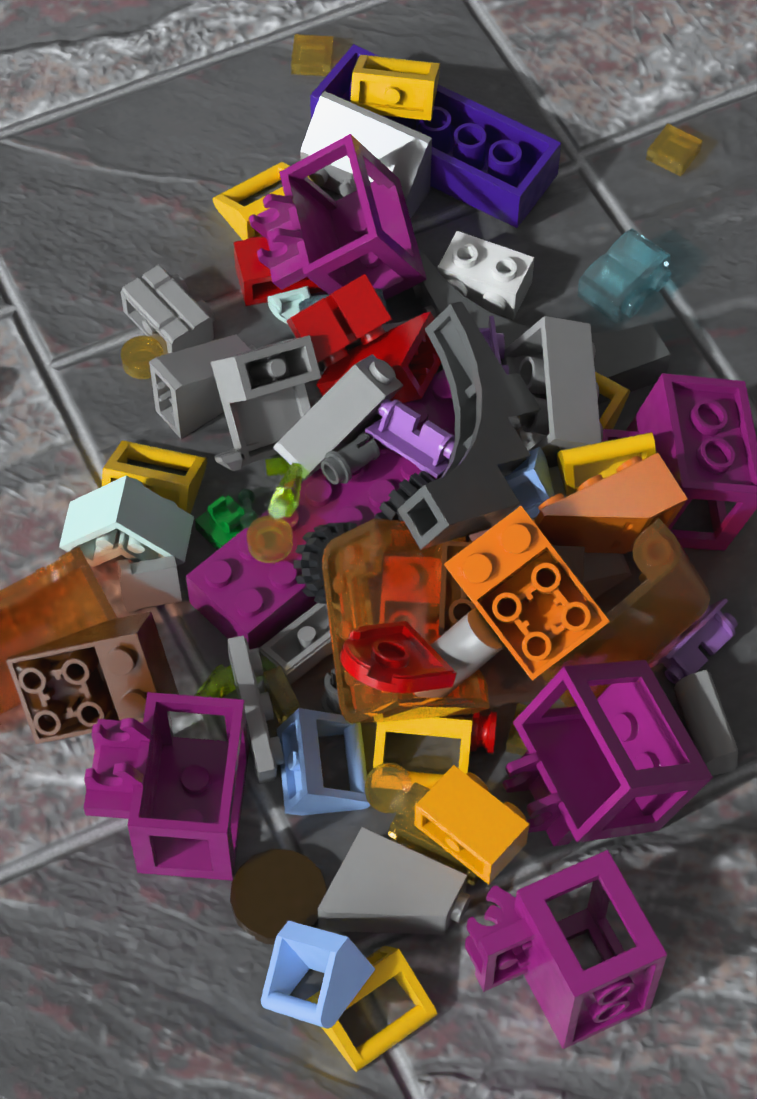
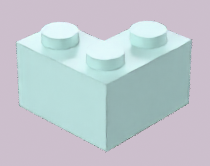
M126 475L70 502L59 548L92 567L120 555L129 558L133 562L175 556L176 565L178 566L185 563L194 516L179 508L175 502L165 499L146 488L139 480Z

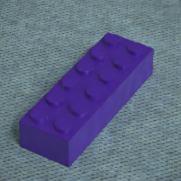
M353 44L310 95L311 120L319 98L324 91L351 102L352 73L359 56L378 55ZM439 84L437 86L431 121L383 116L432 138L430 186L515 228L519 227L558 175L561 142Z

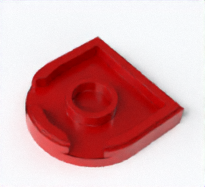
M407 621L366 625L356 628L350 632L349 638L343 643L340 654L342 666L352 677L365 685L386 692L415 693L451 688L454 685L457 674Z

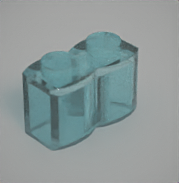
M632 228L625 232L606 254L599 257L579 279L577 296L614 323L620 322L626 316L631 318L643 306L645 296L653 290L656 292L660 291L668 282L671 276L669 266L672 255Z

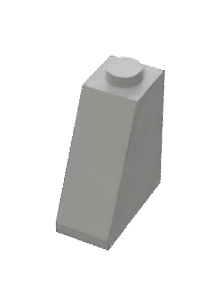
M237 334L158 356L149 361L156 412L180 439L224 412L211 361L256 349L253 345L247 346Z
M372 354L354 364L273 448L305 479L321 468V462L325 460L326 453L332 450L337 452L354 441L378 415L381 403L385 399L391 400L403 387V384L395 377V372L388 363L377 359Z
M362 827L318 907V926L326 931L445 935L452 920L458 923L462 920L470 903L471 895L466 894L467 875Z

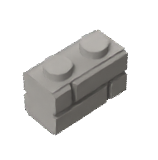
M157 265L144 273L141 279L136 278L122 287L123 312L164 355L213 341V322L215 317L211 308L205 301L200 300L196 302L189 295L186 283L178 274L171 276L162 266Z

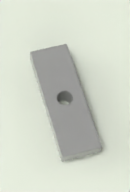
M244 635L229 638L228 655L238 698L244 700L248 741L258 784L275 781L277 765L284 764V757L279 737L270 738L266 721L274 719L269 693H259L256 677L263 676L258 648L249 650L247 638H244Z

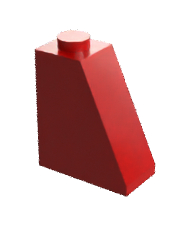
M423 313L386 331V333L364 346L360 344L348 350L349 355L327 367L316 385L322 397L354 364L373 354L377 359L388 363L394 370L395 377L403 384V387L395 394L391 401L398 399L405 403L422 399L441 364L440 357L425 331V328L435 319L432 313Z

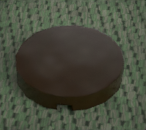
M270 849L253 855L238 869L231 883V908L237 924L244 932L246 930L262 943L274 945L277 934L288 921L310 927H315L318 924V907L327 892V886L321 870L307 856L288 849Z

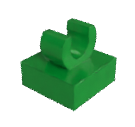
M228 495L226 497L221 496L210 504L208 510L195 519L196 530L218 550L255 520Z

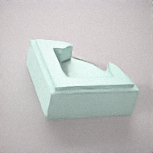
M308 286L268 296V306L271 312L286 324H288L286 321L290 317L314 304Z

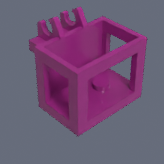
M351 133L280 171L279 174L285 196L267 194L263 199L264 208L269 209L259 213L257 216L252 214L249 217L251 227L265 237L269 245L270 251L262 248L257 251L258 259L270 269L272 282L281 290L308 277L326 293L331 295L334 291L366 274L380 300L383 302L427 280L400 179ZM347 156L357 190L335 201L307 176Z
M662 373L626 431L603 429L601 442L652 432L656 453H659L688 498L665 533L644 545L725 551L757 509V438L746 383L740 380ZM692 499L708 500L714 533L671 529ZM724 501L737 502L727 515Z
M636 660L564 666L513 721L528 751L521 758L506 765L505 770L511 779L504 780L502 785L507 793L531 791L536 801L527 805L526 810L530 818H532L527 820L529 823L528 833L546 831L553 846L568 845L574 838L579 843L659 831L713 776L647 661ZM610 684L596 699L590 686ZM567 689L577 705L549 709Z
M148 692L143 722H139L134 718H126L121 721L98 719L97 724L93 725L91 734L95 749L92 768L85 770L84 777L86 795L83 808L85 815L128 819L127 826L137 873L233 881L249 756L244 700ZM170 711L225 716L228 741L174 737Z
M608 850L517 890L516 897L498 886H493L487 893L486 900L497 904L499 907L495 905L489 906L484 914V919L495 923V925H482L473 916L467 920V930L470 935L465 939V949L475 966V976L483 992L523 974L563 1049L645 1012L652 1007L667 953ZM593 882L587 908L560 921H556L546 902ZM610 900L636 947L624 951L606 918ZM587 932L603 962L583 971L568 940Z

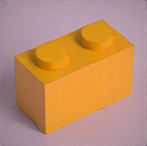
M455 765L415 805L414 825L488 885L527 843L529 823L522 811L510 802L502 803L489 793L487 785L477 775L471 772L465 774Z

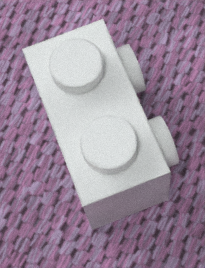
M456 231L437 270L443 278L466 298L493 314L502 315L514 320L532 284L534 257Z

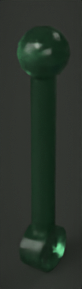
M247 488L242 489L238 493V501L243 505L244 515L240 518L244 528L253 526L260 519L252 509L255 494Z

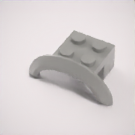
M310 335L281 341L211 361L234 446L233 449L216 455L215 461L232 471H236L252 462L279 454L273 448L275 444L311 409L304 383L321 378Z

